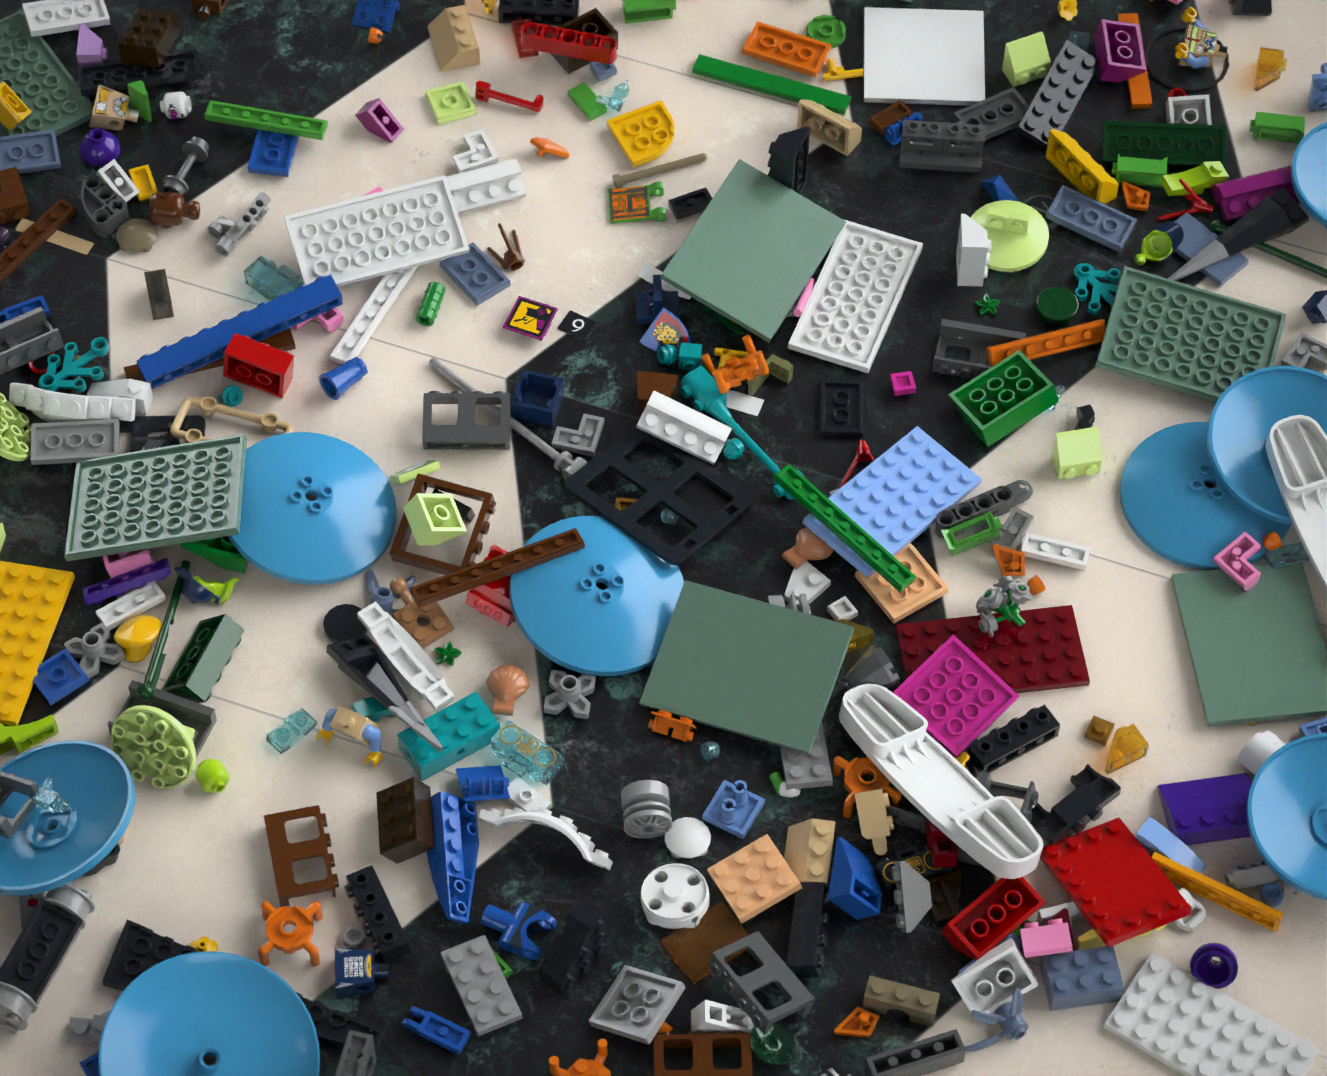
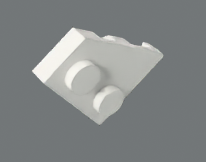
M806 561L798 569H793L784 599L789 603L791 594H795L796 604H799V595L806 593L807 601L810 604L831 586V580Z

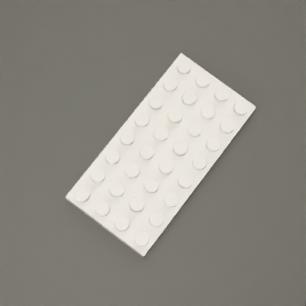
M445 175L284 216L304 285L314 282L321 276L326 277L331 274L337 287L469 253L466 237Z
M844 220L846 224L831 248L788 343V349L869 373L923 249V243Z
M1153 952L1103 1027L1185 1076H1306L1321 1051L1318 1047L1216 988L1203 984L1198 978L1193 977L1190 973Z

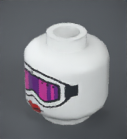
M182 91L166 93L163 100L160 101L161 112L165 113L169 119L186 117L188 112H191L190 97L186 96Z

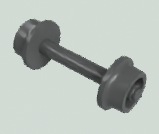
M191 137L189 141L183 144L182 150L187 158L177 176L167 175L164 177L163 193L172 192L182 196L188 193V185L183 180L194 161H206L209 145L205 140L199 137Z

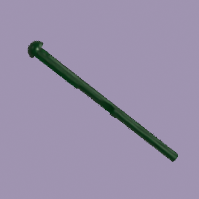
M1213 220L1209 224V229L1213 233L1223 234L1229 229L1221 225L1220 220ZM1266 243L1254 246L1258 250L1327 278V269L1306 261L1299 256H1294Z
M184 560L181 567L189 571L191 563ZM179 575L177 576L143 686L137 688V696L141 700H150L154 696L166 654L162 653L168 638L169 624L173 625L174 616L183 586V579Z

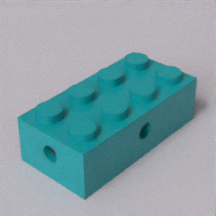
M475 691L423 720L442 745V753L410 727L397 734L399 749L420 779L424 781L499 740L500 724Z

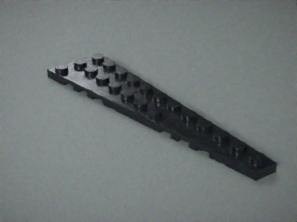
M127 919L102 983L104 986L124 991L132 981L154 965L179 955L198 951H195V948L191 946L181 945L170 937L158 935L153 930ZM297 993L312 1018L319 1041L344 1047L349 1030L373 1035L376 1055L378 1054L384 1037L383 1029L358 1018L350 1017L339 1010L327 1008L323 1003L316 1000L313 1002L302 997V994Z

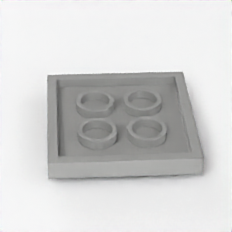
M624 965L592 1014L589 1023L592 1027L649 1045L685 990L683 982Z

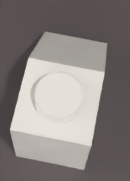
M115 159L96 173L126 202L140 193Z

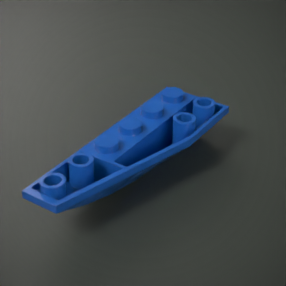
M439 791L431 796L434 849L427 851L428 863L433 884L447 919L467 924L469 922L479 849L476 803L472 801L464 802L463 798Z

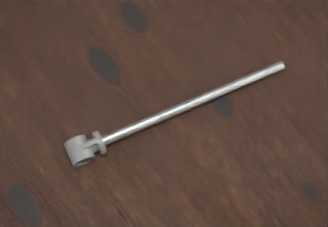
M432 358L429 361V365L466 393L477 391L437 359ZM482 404L501 419L500 407ZM510 416V427L555 460L554 468L562 473L565 480L587 464L581 457L572 460V454L568 451L560 454Z

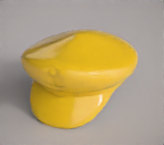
M146 614L137 615L123 622L116 630L114 640L121 646L126 661L140 662L148 656L159 636L162 626L161 621L157 617Z

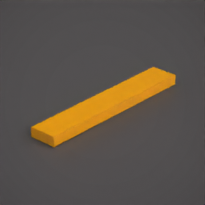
M1156 852L1152 855L1151 858L1172 883L1277 932L1284 913Z

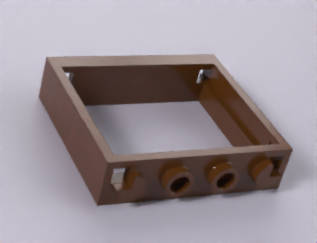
M418 473L408 502L417 493L425 494L427 487L483 503L461 567L406 552L412 530L405 512L389 553L392 560L442 575H447L476 564L474 562L475 558L481 554L483 542H481L483 535H487L490 522L488 521L490 515L495 513L497 502H495L493 494Z

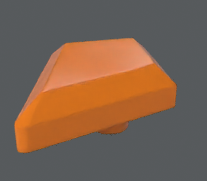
M531 138L530 143L538 148L536 154L540 157H544L546 152L568 158L570 155L564 147L549 139Z
M1122 181L1121 186L1127 208L1148 211L1151 193Z
M992 544L1002 576H1025V553Z
M857 1007L835 1028L834 1034L870 1038L880 1016Z

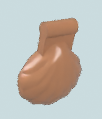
M808 527L800 529L796 535V545L785 551L782 557L796 570L808 560L828 558L834 549Z
M508 664L499 666L490 672L486 684L489 691L495 697L493 714L513 716L515 700L521 697L529 688L528 676L521 668Z

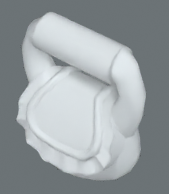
M1181 888L1179 893L1190 905L1191 911L1197 908L1199 912L1186 924L1183 923V918L1176 920L1175 923L1185 931H1193L1206 919L1207 913L1204 906L1194 899L1188 890Z

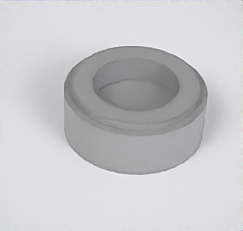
M357 925L347 927L342 933L343 945L350 949L362 948L366 943L364 929Z

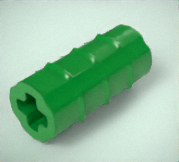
M430 282L416 315V321L423 326H432L434 324L446 292L442 284L437 282Z

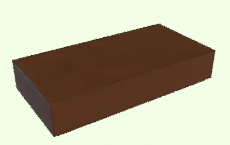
M899 100L869 118V124L882 136L885 134L887 126L894 125L905 117L908 119L913 112Z

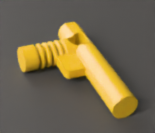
M829 58L826 60L829 73L823 74L824 81L864 76L863 69L844 71L843 66L835 67L834 59Z
M715 347L714 356H720L717 369H721L726 365V360L731 357H738L740 359L746 358L748 355L747 352Z

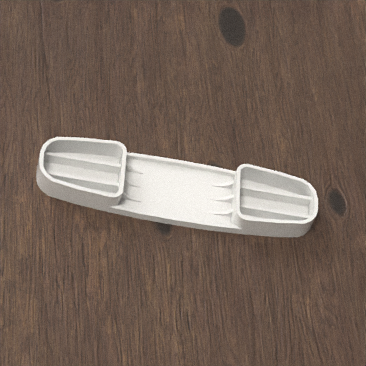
M1294 415L1281 419L1273 425L1266 439L1265 447L1290 518L1327 591V435L1317 421L1311 417Z
M877 684L859 685L845 693L839 712L840 723L885 777L926 818L974 860L996 876L1004 879H1016L1036 869L1043 848L1041 837L1009 799L1000 796L993 797L964 766L926 733L928 722L922 715L890 690Z

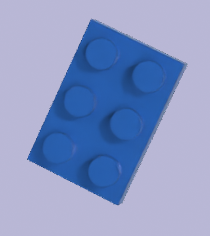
M258 129L248 164V172L289 177L299 136Z

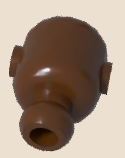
M157 192L150 197L149 219L155 225L170 228L171 226L181 225L184 217L191 220H198L200 218V203L197 201L184 203V197L181 194Z

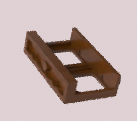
M319 805L264 815L280 907L290 906V898L332 891V896L336 897L335 888L339 887L337 873L332 874L331 868L335 867L333 853L328 854L327 847H332L329 833H324L323 827H328L325 813H320ZM311 816L317 818L320 833L317 839L289 843L287 841L285 823L287 821ZM315 857H323L325 859L326 879L303 884L295 882L292 868L293 862Z
M713 1031L707 1034L686 1032L672 1035L671 1033L663 1032L655 1035L653 1038L654 1076H752L750 1033L734 1031L731 1034H721ZM741 1047V1068L715 1069L713 1067L712 1048ZM663 1048H693V1068L690 1070H666L664 1068Z

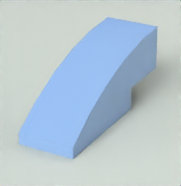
M1151 817L1138 830L1136 839L1146 850L1153 854L1156 852L1200 874L1204 870L1205 864L1172 832Z

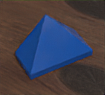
M1000 175L982 182V186L994 202L1002 200L1019 202Z

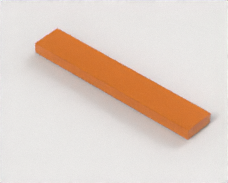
M1138 13L1118 14L1117 21L1139 24ZM1146 67L1145 73L1127 79L1131 109L1152 108Z
M1100 319L987 347L989 366L996 365L1018 350L1029 360L1100 343L1103 341L1106 330L1105 320Z

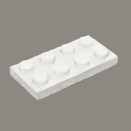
M43 0L22 4V10L31 37L79 30L80 25H85L87 28L110 25V18L104 0Z

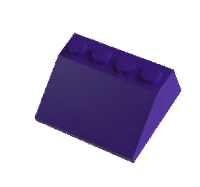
M1248 773L1157 786L1168 829L1187 846L1251 837L1246 814L1248 795L1252 785Z

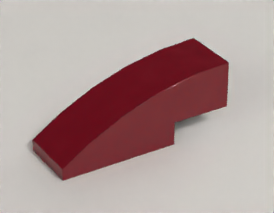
M924 816L927 843L933 868L956 867L958 859L956 844Z

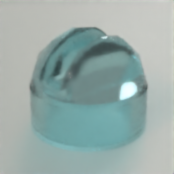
M664 508L661 512V519L665 523L674 525L677 523L678 516L667 508Z
M708 741L701 744L700 749L705 760L709 761L718 757L720 747L716 742Z

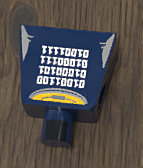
M334 948L337 999L374 992L375 978L389 977L388 963L374 964L373 951Z

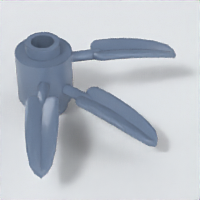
M369 569L366 573V582L371 596L370 605L377 602L384 612L391 615V613L399 610L392 609L394 596L395 598H400V595L393 594L387 587H379L374 572ZM415 575L405 580L407 582V592L416 581Z
M1015 987L1012 1003L1001 1005L996 1010V1014L971 1010L972 1017L976 1020L991 1025L996 1024L998 1021L1003 1031L981 1042L964 1046L965 1052L987 1048L996 1044L998 1039L1005 1035L1008 1039L1014 1040L1025 1036L1028 1025L1021 1015L1023 1011V995L1019 988Z

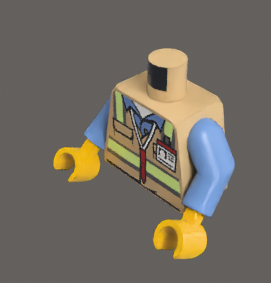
M1189 7L1185 10V14L1182 15V20L1190 22V24H1187L1184 42L1175 47V50H1177L1175 56L1180 59L1179 65L1190 66L1193 69L1211 67L1213 57L1226 58L1228 47L1216 45L1218 34L1203 26L1198 18H1195L1196 10L1193 7Z
M339 706L338 709L331 708L326 712L322 728L316 736L317 741L322 737L326 740L325 745H327L333 736L332 730L369 746L371 752L365 757L366 764L372 761L374 767H376L383 759L382 754L379 752L381 747V726L343 706Z

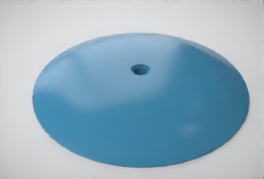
M207 951L183 954L158 963L143 972L129 984L114 1003L106 1019L99 1045L100 1076H319L320 1051L316 1029L305 1004L285 980L264 965L251 959L225 952ZM212 1057L215 1060V1064L208 1066L203 1062V1058Z

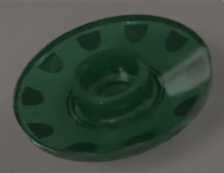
M774 1023L770 1024L768 1034L765 1036L755 1026L750 1031L751 1048L761 1060L772 1065H783L792 1058L794 1054L793 1041L789 1034L780 1026Z

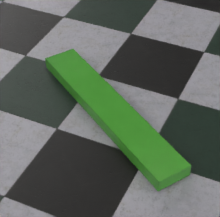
M210 100L204 115L205 120L317 140L324 139L328 127L327 120Z

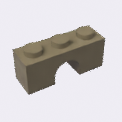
M870 976L864 995L863 1009L886 1015L889 1009H898L909 1015V1021L933 1027L940 993Z

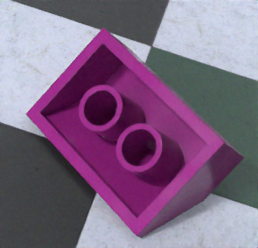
M1101 19L1093 35L1096 56L1100 60L1098 64L1100 80L1120 83L1145 73L1146 64L1139 24Z

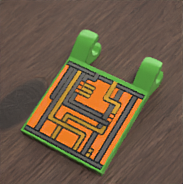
M656 181L650 185L608 189L610 224L643 220L665 221V208L657 207L651 210L650 194L655 196H662L664 194L663 182Z

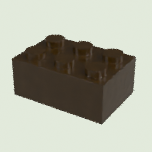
M597 8L559 26L560 28L614 38L618 49V32ZM551 54L568 74L593 62Z
M139 9L118 42L121 63L159 68L180 34L177 13Z
M412 777L376 793L379 849L382 856L398 864L434 849L430 786Z

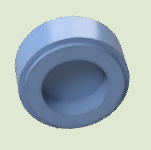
M1270 882L1262 886L1260 900L1263 904L1276 907L1282 903L1284 895L1280 891L1279 884Z

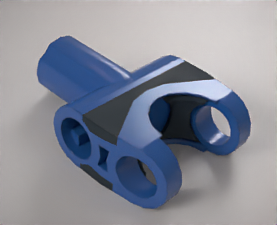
M520 902L513 914L489 904L482 915L481 924L502 933L498 940V945L503 950L519 957L538 960L542 950L533 944L528 936L536 930L554 931L557 921L543 910L528 903Z

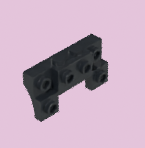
M1087 764L1084 770L1076 776H1071L1070 782L1077 789L1054 805L1050 813L1038 803L1034 805L1031 810L1032 818L1030 824L1050 845L1056 844L1065 836L1070 837L1074 833L1082 832L1086 824L1091 820L1096 821L1103 814V807L1120 795L1121 787L1112 778L1102 776Z

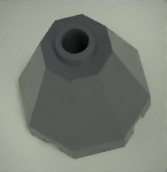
M874 644L866 650L844 676L846 683L843 686L846 691H849L859 685L877 684L892 691L901 685V681L897 672L892 674L894 666L880 646L878 647L877 644Z

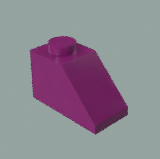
M380 98L366 102L355 114L367 131L390 143L404 130Z

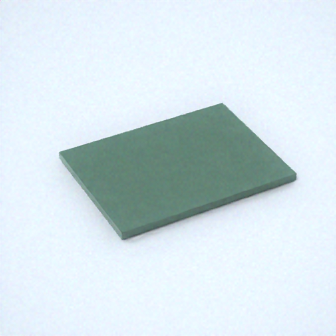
M20 10L1 19L0 84L4 81L32 112L11 131L0 122V137L53 129L55 130V136L91 120L94 105L87 96L81 97L79 85L42 36L31 37L23 11Z
M739 159L661 274L660 279L770 343L845 226L846 221Z
M1124 266L1095 367L1216 403L1222 393L1240 377L1258 369L1274 366L1286 314Z
M240 434L76 461L64 555L66 561L240 534L247 446L246 435Z
M1303 562L1276 564L1275 566L1274 564L1254 566L1261 573L1258 582L1247 591L1241 588L1222 569L1172 574L1171 581L1208 727L1327 715V649Z
M685 580L639 704L643 707L657 711L659 709L672 713L674 716H682L695 722L810 755L851 641L854 627Z

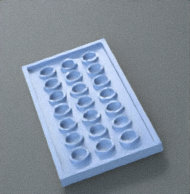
M917 426L828 499L890 554L895 556L936 522V516L940 511L960 502L980 485L982 479ZM811 513L804 517L802 523L864 576L869 578L876 572Z

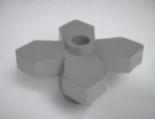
M104 623L91 628L90 632H87L82 639L74 637L64 643L65 648L73 658H82L79 666L88 679L99 673L101 661L115 665L125 659V654L119 644L108 643L110 632Z
M552 670L549 686L555 692L545 697L544 713L557 715L568 707L575 718L588 719L591 706L585 696L594 692L596 677L582 674L576 678L573 675H567L564 671Z

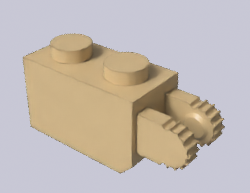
M882 789L855 793L861 834L866 839H872L875 853L879 856L885 855L886 851H888L886 836H890L889 830H894L892 816H887L885 808L890 807L888 793H883Z

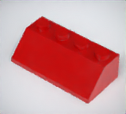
M1024 877L1016 879L1001 878L952 919L941 931V934L957 951L978 960L998 945L1046 902Z

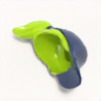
M1167 222L1148 232L1142 239L1141 252L1135 255L1134 262L1141 266L1145 264L1146 260L1158 262L1168 258L1181 244L1184 238L1183 228L1175 222Z
M182 567L174 568L183 579L181 593L192 604H203L209 601L224 604L230 598L233 587L239 580L237 577H234L224 584L218 581H204L199 576L193 577Z

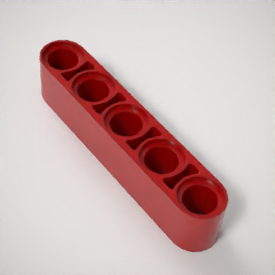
M527 22L521 26V44L526 49L603 64H612L617 60V42L614 38L533 22Z

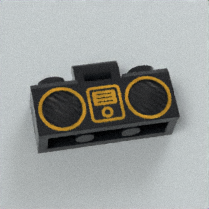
M916 844L893 851L894 859L888 857L880 860L876 864L875 875L886 898L893 896L894 891L897 890L896 881L892 877V867L895 866L894 861H905L925 879L952 872V867L933 868L928 845L919 852Z

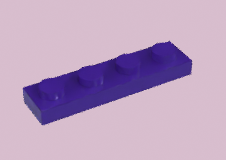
M168 558L83 588L86 604H99L111 596H121L130 589H139L146 586L149 582L166 579L168 575H171Z

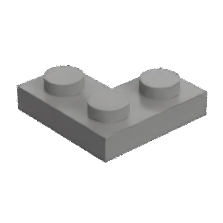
M1303 332L1300 333L1280 364L1281 366L1304 368L1308 361H1311L1327 369V345Z
M583 414L578 430L557 426L552 441V448L594 457L605 423L604 418Z
M1014 506L1004 525L1001 524L1002 528L999 529L1001 536L987 543L1016 550L1032 524L1034 516ZM988 524L976 528L974 534L988 529Z

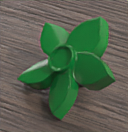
M985 294L983 301H975L974 304L982 307L980 316L985 315L987 312L996 316V307L1000 301L997 299L990 300V297Z
M451 642L446 643L445 648H435L436 653L440 655L437 658L436 664H441L446 660L448 665L453 666V658H457L462 654L460 650L453 648Z

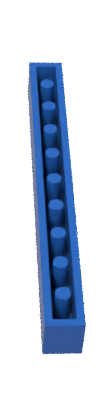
M331 274L326 277L321 276L308 285H301L290 293L280 294L272 301L262 302L254 309L242 311L236 317L224 319L218 325L204 328L191 337H183L175 344L163 346L157 352L143 355L139 360H136L138 370L144 382L150 383L151 389H154L224 358V352L234 333L248 336L257 342L262 341L342 305V294Z

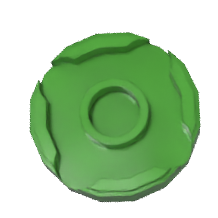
M821 15L813 18L812 22L808 23L806 37L831 44L832 49L843 43L846 27L841 20L838 21L834 16Z

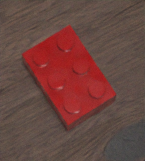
M234 333L224 352L223 376L283 399L293 378L294 355L287 351L273 348L266 343L252 340L248 336Z

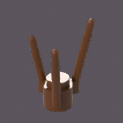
M499 223L498 227L508 248L504 253V260L491 247H488L487 250L501 263L504 269L508 268L510 271H516L525 262L516 230H512L515 251L502 224Z

